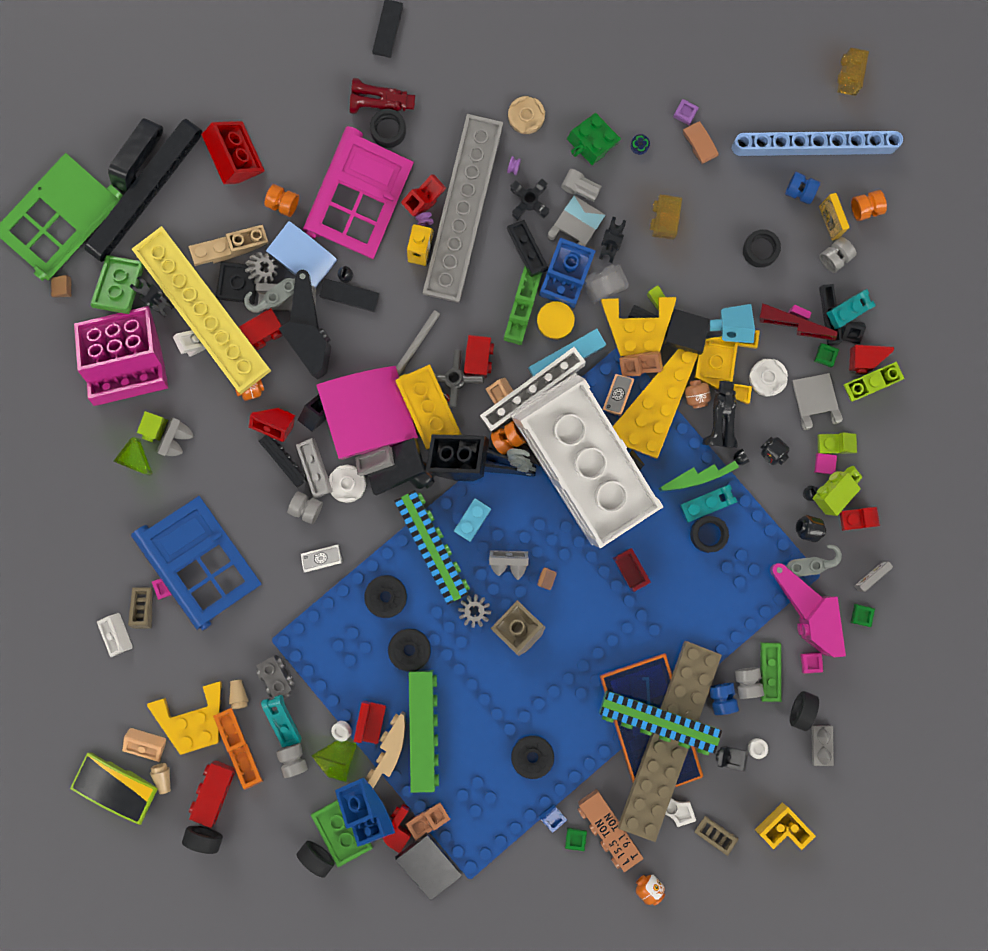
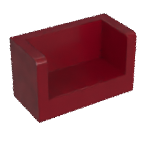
M632 548L613 557L631 592H635L651 583Z

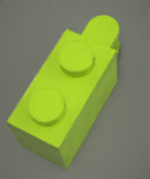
M855 466L848 467L844 472L836 471L830 475L829 480L824 486L817 490V494L812 499L825 515L838 516L860 491L861 488L857 483L862 479V475Z

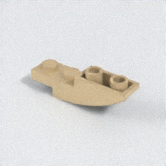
M263 225L228 233L226 237L189 246V251L194 266L209 262L215 264L258 249L268 244V239Z
M403 711L400 715L395 714L390 722L393 725L390 732L385 731L379 740L382 742L380 748L386 751V753L381 752L376 760L379 765L375 770L371 769L365 778L372 788H374L382 773L390 777L400 757L406 732V713Z

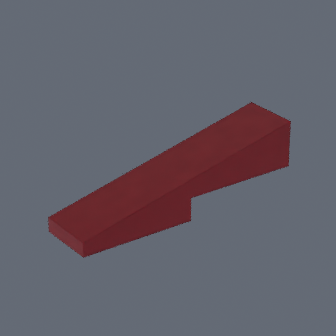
M762 303L760 323L798 328L797 335L836 340L837 331Z

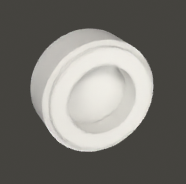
M338 721L333 725L331 732L336 740L343 742L351 736L352 729L347 722Z
M752 739L748 744V752L752 757L762 759L768 754V745L762 739Z

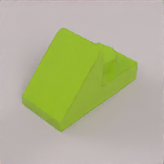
M842 432L840 434L817 435L818 453H857L856 434Z

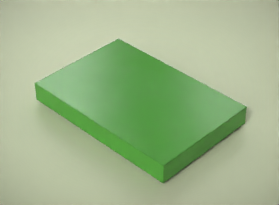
M106 255L90 304L91 307L130 314L136 292L130 285L133 284L135 287H138L140 281L137 278L142 276L144 270L142 262Z
M338 799L311 814L337 867L373 849L371 843L357 847L352 828L346 829Z

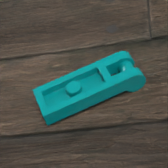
M868 289L857 293L827 312L834 329L844 326L876 306L869 297Z
M729 484L681 504L680 507L687 523L737 503L736 497L732 495L731 485ZM724 493L726 501L721 502L719 495Z
M278 695L271 700L269 698L262 700L263 711L282 748L300 743L302 737L285 706L283 696Z

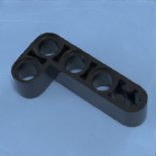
M146 118L140 121L109 166L108 174L113 187L127 192L137 179V171L160 140L163 126Z

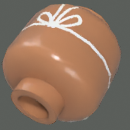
M701 379L690 381V385L685 387L684 391L688 405L693 406V408L708 406V402L711 401V394L707 383H701Z

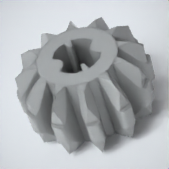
M258 252L256 255H251L250 260L245 263L249 266V268L245 269V272H250L251 274L248 279L255 278L254 284L259 282L267 283V281L272 282L274 280L273 277L278 274L274 270L278 268V265H273L272 263L275 261V258L269 259V253L263 255L261 252Z
M476 594L474 595V601L471 600L470 596H467L468 604L463 600L461 601V604L466 608H458L459 612H465L459 618H468L464 622L465 625L471 620L472 628H475V621H478L480 627L483 626L480 619L482 618L488 622L489 619L484 614H491V611L484 610L490 604L482 605L485 598L482 597L480 602H478V595ZM471 606H473V608L475 606L479 607L478 612L480 614L478 616H476V614L475 616L470 615Z

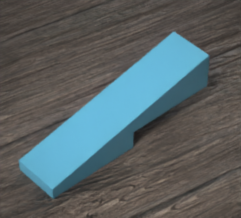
M595 329L531 365L528 369L532 376H535L573 347L585 359L602 350L606 343L598 329Z

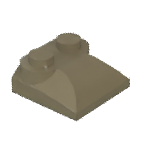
M517 600L490 629L520 656L527 652L542 636L546 627Z

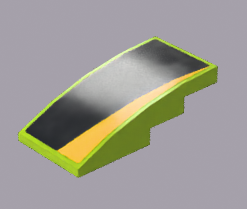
M94 753L86 754L70 788L102 808L138 825L142 824L158 790L156 786L132 771L124 770L111 761L103 760Z

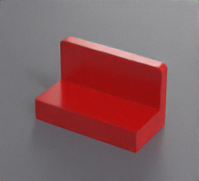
M369 701L361 703L353 742L379 743L386 705Z

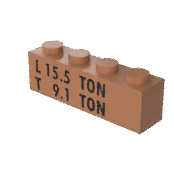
M598 789L578 801L580 808L577 810L583 819L588 818L591 823L589 828L595 836L599 834L602 839L600 844L606 853L608 851L611 852L613 855L611 860L617 869L621 867L626 872L644 859L627 832L618 828L619 820Z

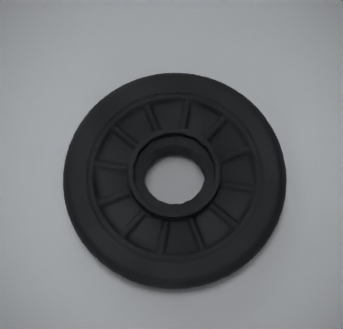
M383 575L376 577L368 584L364 600L372 614L381 618H390L403 610L407 600V593L400 580L393 576ZM383 591H388L391 594L390 601L383 602L380 599V594Z
M404 629L397 632L390 640L388 646V655L393 665L406 672L422 668L428 662L431 653L429 640L422 632L416 629ZM406 645L414 646L415 652L413 655L408 656L404 653Z
M526 736L520 739L512 750V765L516 772L525 778H541L553 766V749L549 742L542 737ZM530 752L538 754V760L534 763L529 762L527 759V755Z

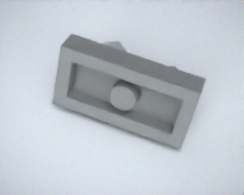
M171 417L156 452L164 456L182 454V448L173 438H193L192 431L180 420Z
M490 550L489 565H491L492 570L498 576L505 571L507 565H510L513 576L519 580L528 566V551Z
M812 725V765L834 766L833 726Z

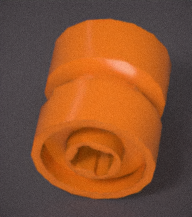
M273 184L266 194L264 205L274 211L279 209V213L291 217L298 206L299 194L290 190L285 192L283 187Z
M876 190L869 192L868 196L862 194L853 197L851 208L855 219L862 221L870 218L871 215L875 217L885 214L887 203L883 192Z
M513 421L506 424L504 428H499L491 433L492 442L497 451L502 455L506 454L509 449H514V446L519 447L526 443Z

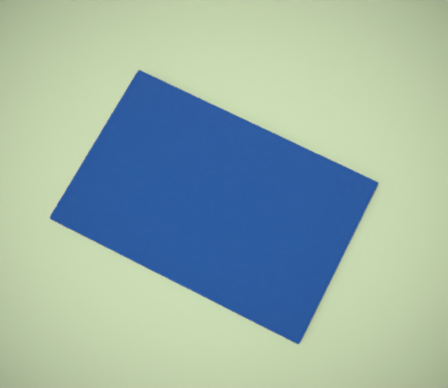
M617 348L582 376L590 386L589 389L601 409H603L615 374L622 375L619 358L624 356L619 355ZM642 373L641 376H626L633 378L634 382L622 415L652 381L646 373ZM678 409L658 459L635 451L645 464L640 472L655 497L660 500L663 508L602 548L590 544L542 466H537L536 475L533 477L484 472V477L475 481H458L425 509L426 511L430 509L435 519L432 521L434 527H439L444 536L441 538L443 545L448 544L452 555H450L452 562L456 561L459 565L461 572L458 574L461 580L466 579L470 587L467 590L468 595L447 605L406 525L272 638L273 644L336 720L345 721L350 725L352 729L350 737L353 740L363 701L386 705L379 740L385 731L390 732L393 727L390 722L395 714L400 715L402 711L406 713V732L400 757L390 777L383 773L382 775L416 816L439 802L442 804L450 820L430 833L468 879L476 876L540 820L539 817L552 805L556 806L622 749L614 721L612 723L603 720V715L599 714L605 694L599 675L661 654H666L673 674L684 641L721 654L720 664L790 603L788 597L771 574V567L776 563L786 566L791 560L806 557L732 472L701 485L680 490L659 491L658 488L693 467L697 473H700L715 464L718 470L726 466L710 446L702 445L703 438ZM603 410L613 427L621 416ZM486 460V464L512 467ZM730 484L732 495L736 497L738 502L705 515L718 517L726 523L729 530L728 542L717 552L706 553L700 551L694 546L690 536L692 525L698 519L687 523L680 505ZM724 493L720 494L721 502L726 501ZM477 499L491 508V511L472 541L469 542L455 533L454 530L473 500ZM706 523L700 527L698 536L704 545L712 546L720 540L721 532L715 524ZM629 548L633 549L651 583L635 592H631L613 557ZM490 550L528 551V566L523 576L517 580L511 572L510 565H507V568L500 576L496 575L491 565H489ZM544 567L557 573L551 590L537 586ZM820 574L800 576L799 578L810 586L820 577ZM383 575L393 576L400 580L407 593V600L403 610L390 618H381L372 614L364 600L368 584L376 577ZM383 591L380 594V599L383 602H388L391 599V594L388 591ZM476 594L478 595V602H480L482 597L485 598L482 605L490 604L484 610L491 611V614H484L489 619L488 622L482 618L480 619L483 626L480 627L478 621H475V628H472L471 620L465 625L464 622L468 618H459L465 612H459L458 608H466L461 604V601L463 600L468 604L467 596H470L471 600L474 601V595ZM517 600L546 627L542 636L527 652L520 656L490 629ZM471 606L470 615L475 616L476 614V616H478L480 614L478 612L479 607L475 606L473 608V606ZM404 629H416L422 632L430 643L431 653L429 660L422 668L416 671L433 670V675H437V687H434V695L438 697V706L434 707V714H438V726H434L435 734H438V746H435V754H439V766H435V774H439V786H436L435 792L411 793L409 672L395 667L388 655L390 640L397 632ZM406 645L404 647L406 655L411 656L414 654V646ZM660 664L610 681L613 693L630 698L629 676L649 675L650 699L665 694L667 691V685ZM534 735L544 738L549 742L554 752V763L551 770L545 776L538 779H528L521 776L512 765V750L515 744L526 736ZM364 741L362 743L355 742L377 768L379 764L376 760L381 752L386 753V751L380 748L382 742L379 741L378 744ZM530 752L527 755L528 761L531 763L536 762L538 754Z

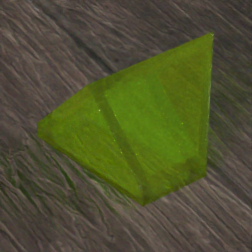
M136 437L130 438L113 462L140 473L152 475L153 473L141 440Z
M336 740L311 756L327 777L347 782L357 744L350 741L341 742Z

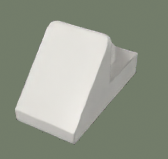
M192 330L177 333L173 336L181 354L188 353L189 356H193L206 349Z

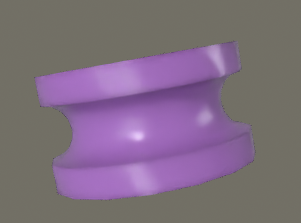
M513 156L511 157L507 173L513 172L514 175H517L521 163L520 158L516 160Z
M431 212L418 214L415 217L416 221H418L417 225L427 227L433 224L434 221L430 218L432 216Z

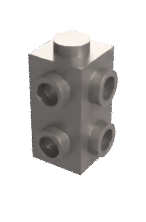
M275 655L256 665L258 668L256 670L260 680L265 681L267 685L265 689L270 698L282 695L286 699L292 695L290 691L295 689L293 686L295 681L290 674L286 673L284 669L286 664L281 657L278 658Z

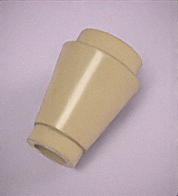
M242 680L230 681L229 705H231L232 709L247 707L249 700Z
M166 763L152 766L150 775L155 786L158 788L159 794L170 792V768L167 767Z

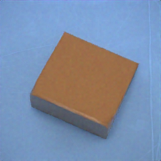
M67 275L51 278V296L71 297V278Z
M544 567L537 586L551 590L557 573Z

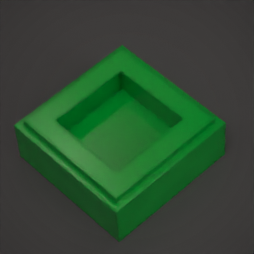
M820 343L814 362L832 368L839 349Z
M854 604L851 623L872 627L875 608Z
M567 828L565 849L585 851L587 830Z

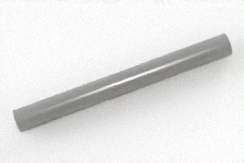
M433 311L396 366L399 376L440 316L439 312Z

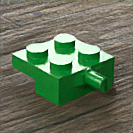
M595 112L572 129L567 140L575 147L571 150L573 156L576 157L578 154H581L591 165H594L610 149L616 146L621 138Z

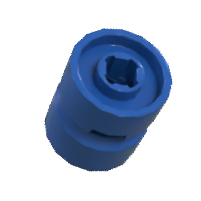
M795 172L788 184L785 195L794 199L799 197L801 202L810 205L818 191L820 181L812 178L807 180L805 175ZM800 184L804 185L801 191L798 190Z
M722 683L710 687V698L714 700L712 703L714 715H726L739 711L737 699L733 697L736 694L734 683Z

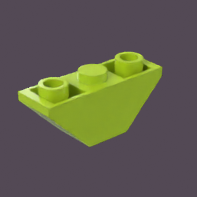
M896 361L850 381L843 386L850 401L853 402L905 378Z

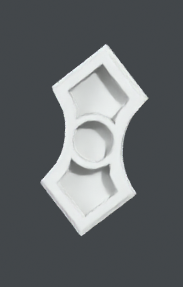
M671 798L665 815L671 817L677 827L696 821L690 801L680 802Z

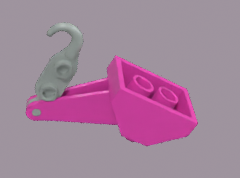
M827 545V548L833 549L836 553L833 560L810 557L791 560L786 566L776 563L771 567V574L800 616L797 629L802 639L823 655L835 658L846 656L838 597H821L799 578L800 576L820 574L840 563L842 559L840 549L835 545Z

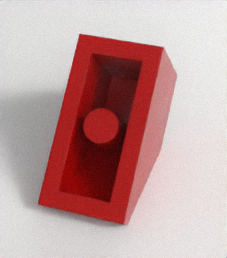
M855 345L851 347L849 371H856V374H867V372L874 369L894 351V347Z
M280 408L252 412L249 419V428L284 442L294 427L295 415Z

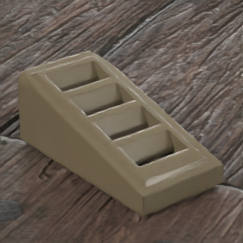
M132 588L128 626L135 629H150L152 625V588ZM137 595H146V598H137ZM137 610L145 611L144 614H137ZM137 618L144 619V621H137Z
M707 816L703 818L695 830L697 835L727 856L739 840L738 837ZM709 823L711 826L704 834L702 831L706 824ZM714 828H716L717 832L715 833L713 838H710V833ZM723 833L724 836L722 837L720 842H716V839L718 838L719 834ZM728 837L731 840L725 848L722 845Z

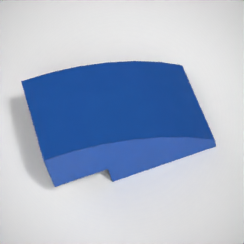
M560 238L539 296L552 301L562 302L575 309L596 250Z
M364 778L335 790L346 829L352 828L357 847L395 833L382 801Z

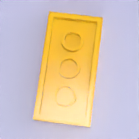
M430 364L395 380L426 450L430 448L432 434L461 435Z

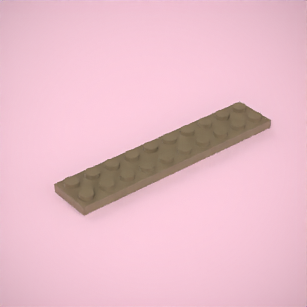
M684 641L660 709L698 722L722 655ZM652 733L618 824L620 830L656 842L688 752L687 748L678 745L679 741L671 739V742L659 739L660 735Z

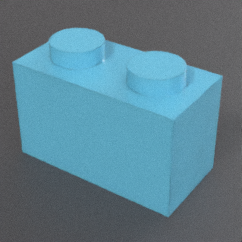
M474 499L454 532L471 542L490 513L491 508Z

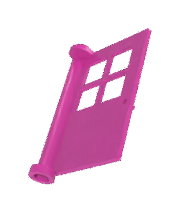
M347 126L305 222L303 231L312 239L322 236L368 258L374 259L414 162L362 138L363 133ZM339 183L359 192L352 211L331 201ZM363 194L384 204L377 222L356 213ZM329 205L350 214L343 233L322 224ZM353 217L375 226L367 244L346 235Z

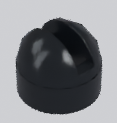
M343 266L338 270V277L342 282H349L353 278V272L349 267ZM344 270H347L345 278H343L342 275L344 273Z
M743 449L734 453L733 460L738 465H745L750 462Z
M806 487L803 491V497L807 501H814L810 489L812 488L814 495H816L817 487Z

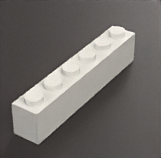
M575 347L571 348L481 414V420L491 433L512 420L510 417L512 413L582 369L586 361Z

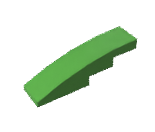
M524 267L504 335V341L522 345L542 273L530 277L526 267Z
M733 461L718 470L715 464L700 473H697L693 467L658 489L662 492L701 485L739 468L736 461Z

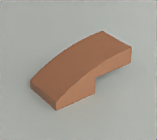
M700 121L683 129V135L692 145L693 153L701 164L718 156V151Z
M660 351L633 354L619 358L622 376H641L642 373L661 372L663 370Z
M439 802L405 823L416 841L426 832L429 833L442 826L450 818Z

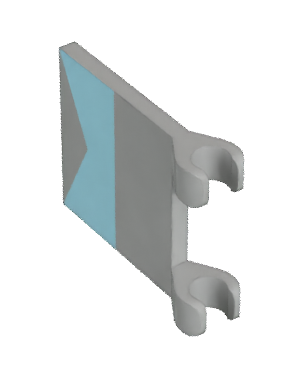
M574 195L548 232L547 238L554 241L561 230L578 241L577 244L586 246L604 219L605 214Z

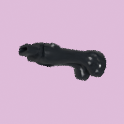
M719 381V389H716V392L720 393L715 395L713 403L712 432L710 436L703 439L702 445L737 448L738 442L734 433L737 404L734 382ZM723 418L725 419L724 434H723Z

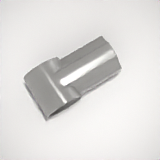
M574 169L568 171L561 185V188L570 194L577 193L593 202L596 200L602 187L584 178L582 173Z

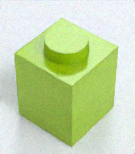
M145 411L137 433L143 435L141 439L153 442L154 439L160 441L168 420Z

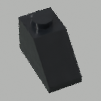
M319 394L304 406L297 420L311 432L326 419Z

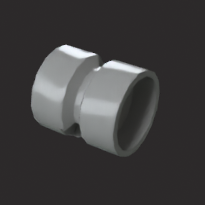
M840 237L831 247L824 250L819 255V258L826 269L836 273L844 266V263H848L853 259L857 252L850 241Z
M297 491L290 502L287 513L298 518L302 516L303 521L313 525L319 516L323 502L315 498L308 500L306 494Z
M760 667L735 670L736 682L740 683L737 687L740 699L764 696L763 684L759 683V680L762 679Z
M300 743L276 751L279 762L283 763L281 767L283 778H289L308 770L306 760L300 758L303 754Z

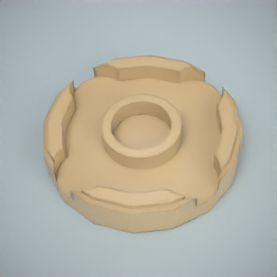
M522 96L511 103L508 110V120L510 126L515 131L521 134H531L539 130L544 123L545 110L538 99Z

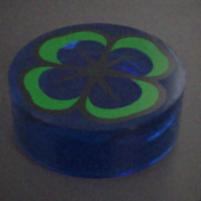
M638 134L631 141V150L635 154L642 155L648 151L650 141L647 136Z

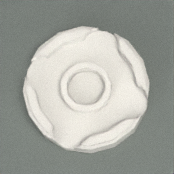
M763 359L752 367L749 374L750 385L759 395L766 397L775 396L786 387L788 373L785 366L778 360Z
M339 466L329 476V482L333 490L331 495L340 502H355L365 492L366 478L365 476L357 475V468L355 466Z

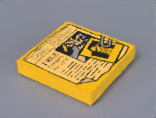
M833 193L819 206L832 241L839 239L849 229V224L837 193Z

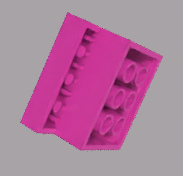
M149 306L133 309L130 311V314L117 313L74 323L77 370L87 382L88 399L93 406L168 389L161 346Z
M396 366L359 372L316 385L339 459L343 460L358 454L363 455L388 445L393 447L409 439L418 438L411 414L395 381L399 378Z

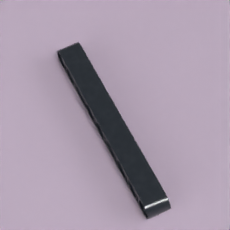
M188 119L180 122L85 245L86 252L100 262L105 261L106 255L112 253L199 141L203 133L202 129Z

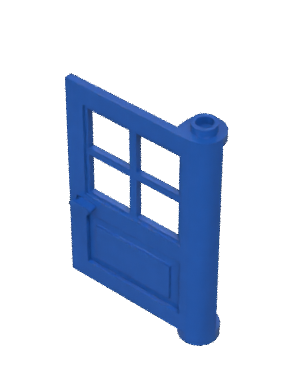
M200 496L149 528L148 525H144L131 534L137 546L196 630L200 628L202 631L212 625L210 621L215 616L262 585ZM220 545L231 562L211 574L200 557ZM197 560L208 577L188 590L177 575V572ZM234 565L245 582L228 594H225L214 577ZM211 580L222 598L202 610L191 593Z

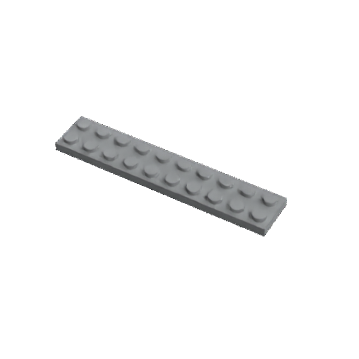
M470 114L466 116L423 295L460 303L503 129V122Z

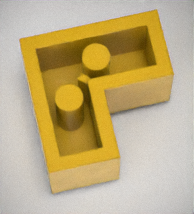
M783 802L755 829L773 849L788 836L795 845L803 850L816 837Z

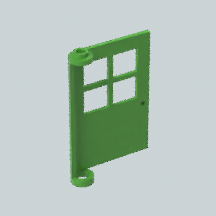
M65 153L0 222V238L36 270L34 274L39 279L49 281L102 224L123 195L111 184L106 189ZM40 198L57 212L44 227H41L27 214ZM23 216L40 230L27 245L10 232ZM60 216L76 229L75 233L63 245L47 232L48 228ZM43 234L60 248L47 263L30 249Z

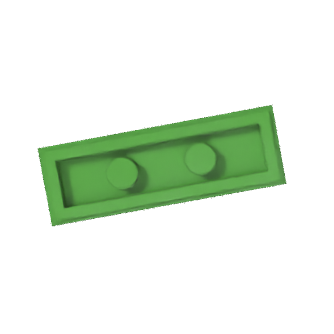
M760 642L761 684H763L764 696H761V701L782 702L781 643Z

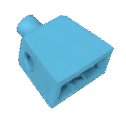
M751 304L723 308L720 319L710 320V331H721L723 341L754 343L755 325Z

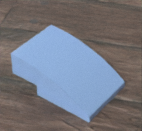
M288 221L266 250L272 258H275L276 261L294 275L299 270H306L310 274L311 285L315 289L337 261L331 253L290 221Z

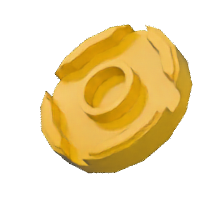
M553 301L547 303L538 313L537 325L539 331L547 338L555 340L565 338L574 327L575 317L573 311L562 302Z

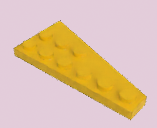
M678 349L664 365L663 370L658 372L615 423L613 428L627 448L658 459L698 354Z

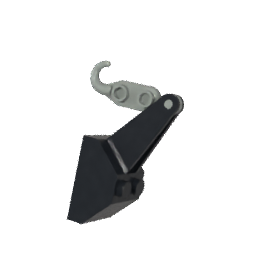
M299 270L296 273V278H286L267 291L262 301L256 306L251 305L249 302L252 292L246 294L244 298L245 307L249 311L256 313L264 309L277 307L293 296L290 322L285 323L279 330L313 377L319 379L327 374L331 353V345L328 342L331 339L323 329L319 330L311 277L306 270Z
M432 434L426 472L430 475L454 481H475L484 477V472L533 477L536 475L537 466L532 464L530 459L524 457L530 456L525 450L509 449L507 456L488 450L489 439L486 436ZM486 460L512 467L486 464Z

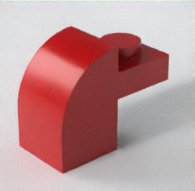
M431 174L420 188L412 189L401 203L412 216H417L429 210L437 202L436 199L444 192L446 187L434 174Z
M877 507L840 512L842 531L880 526Z
M404 803L400 808L397 806L391 814L393 820L391 818L390 820L395 833L383 838L386 845L397 853L402 851L411 837L410 831L400 825L409 811V807Z

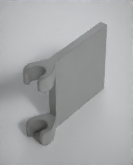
M830 373L792 380L803 430H809L813 427L811 415L831 412L832 424L842 422L843 418L838 408Z

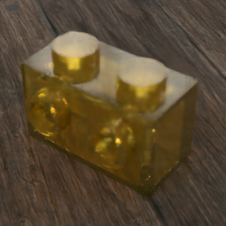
M850 48L846 54H843L841 59L842 70L837 80V83H839L838 93L856 96L863 87L869 51Z
M660 194L658 200H654L652 212H655V219H651L650 230H653L652 237L675 239L678 231L682 198Z

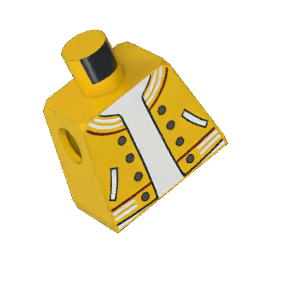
M413 224L407 247L409 263L427 265L434 235L432 228Z

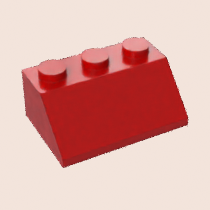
M243 121L212 122L201 134L223 184H238L265 171Z

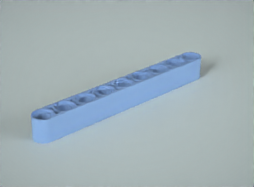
M898 131L740 133L732 144V151L738 156L892 154L903 143V136ZM851 140L855 141L858 146L853 145ZM870 140H873L876 143V146L872 145L870 143ZM889 140H892L895 145L890 144ZM776 141L781 142L783 147L778 146ZM794 141L800 142L802 146H797ZM813 141L819 142L820 146H816ZM832 141L838 142L839 146H835ZM738 142H743L746 147L739 146ZM757 142H762L764 147L758 146Z

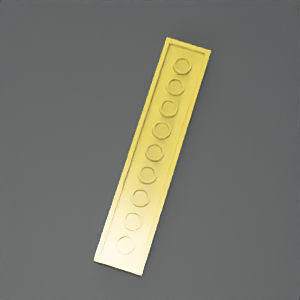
M162 226L132 248L133 252L240 394L271 372V369Z

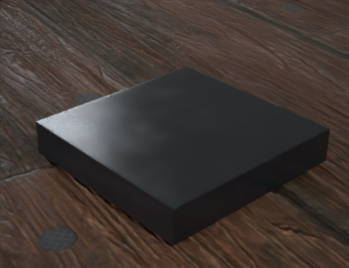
M221 261L216 292L218 300L244 303L246 294L252 292L249 302L250 304L255 303V278L248 279L251 274L250 272H245V269L249 268V266Z
M673 309L665 345L701 355L704 350L710 319Z

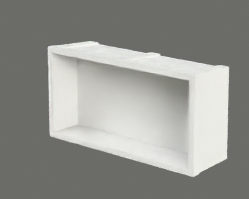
M574 373L512 413L510 417L590 544L602 548L663 508V505L655 497L628 453L625 443L619 438L590 391L587 381Z

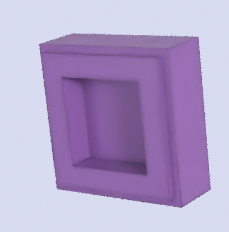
M682 99L673 117L690 125L699 107Z

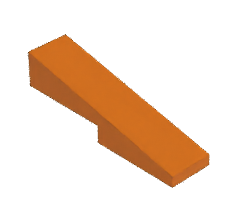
M230 708L214 715V720L242 788L246 790L263 782L233 709Z

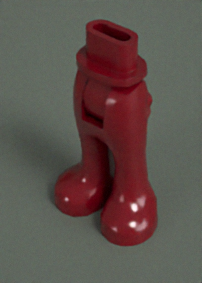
M353 78L352 94L350 95L351 114H356L361 107L381 110L392 109L396 111H401L402 108L403 111L406 109L414 110L415 95L407 94V91L397 90L396 88L368 85L358 78ZM360 94L379 96L380 99L360 96Z

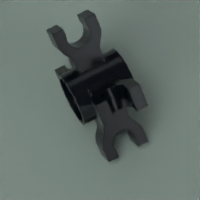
M541 179L533 189L528 188L525 190L516 180L510 185V190L521 198V203L512 211V216L517 221L526 210H535L543 219L549 214V208L538 201V196L547 188L546 185L548 183L545 180ZM531 196L535 200L532 203H528L525 201V198Z
M612 217L609 229L605 231L601 243L603 247L599 259L602 260L604 255H609L610 263H613L614 256L620 249L624 237L622 232L626 221L623 220L621 225H616V217Z
M139 276L137 279L141 282V285L135 287L131 284L130 287L141 295L139 298L147 306L159 311L165 317L167 314L163 311V308L169 306L173 309L174 306L164 298L165 295L153 284L150 285L148 282L146 283Z

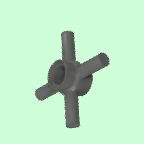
M454 350L452 369H449L445 375L435 374L438 382H446L447 386L451 388L449 407L457 408L458 389H461L465 383H484V376H468L460 370V350ZM455 375H459V380L452 383V378Z

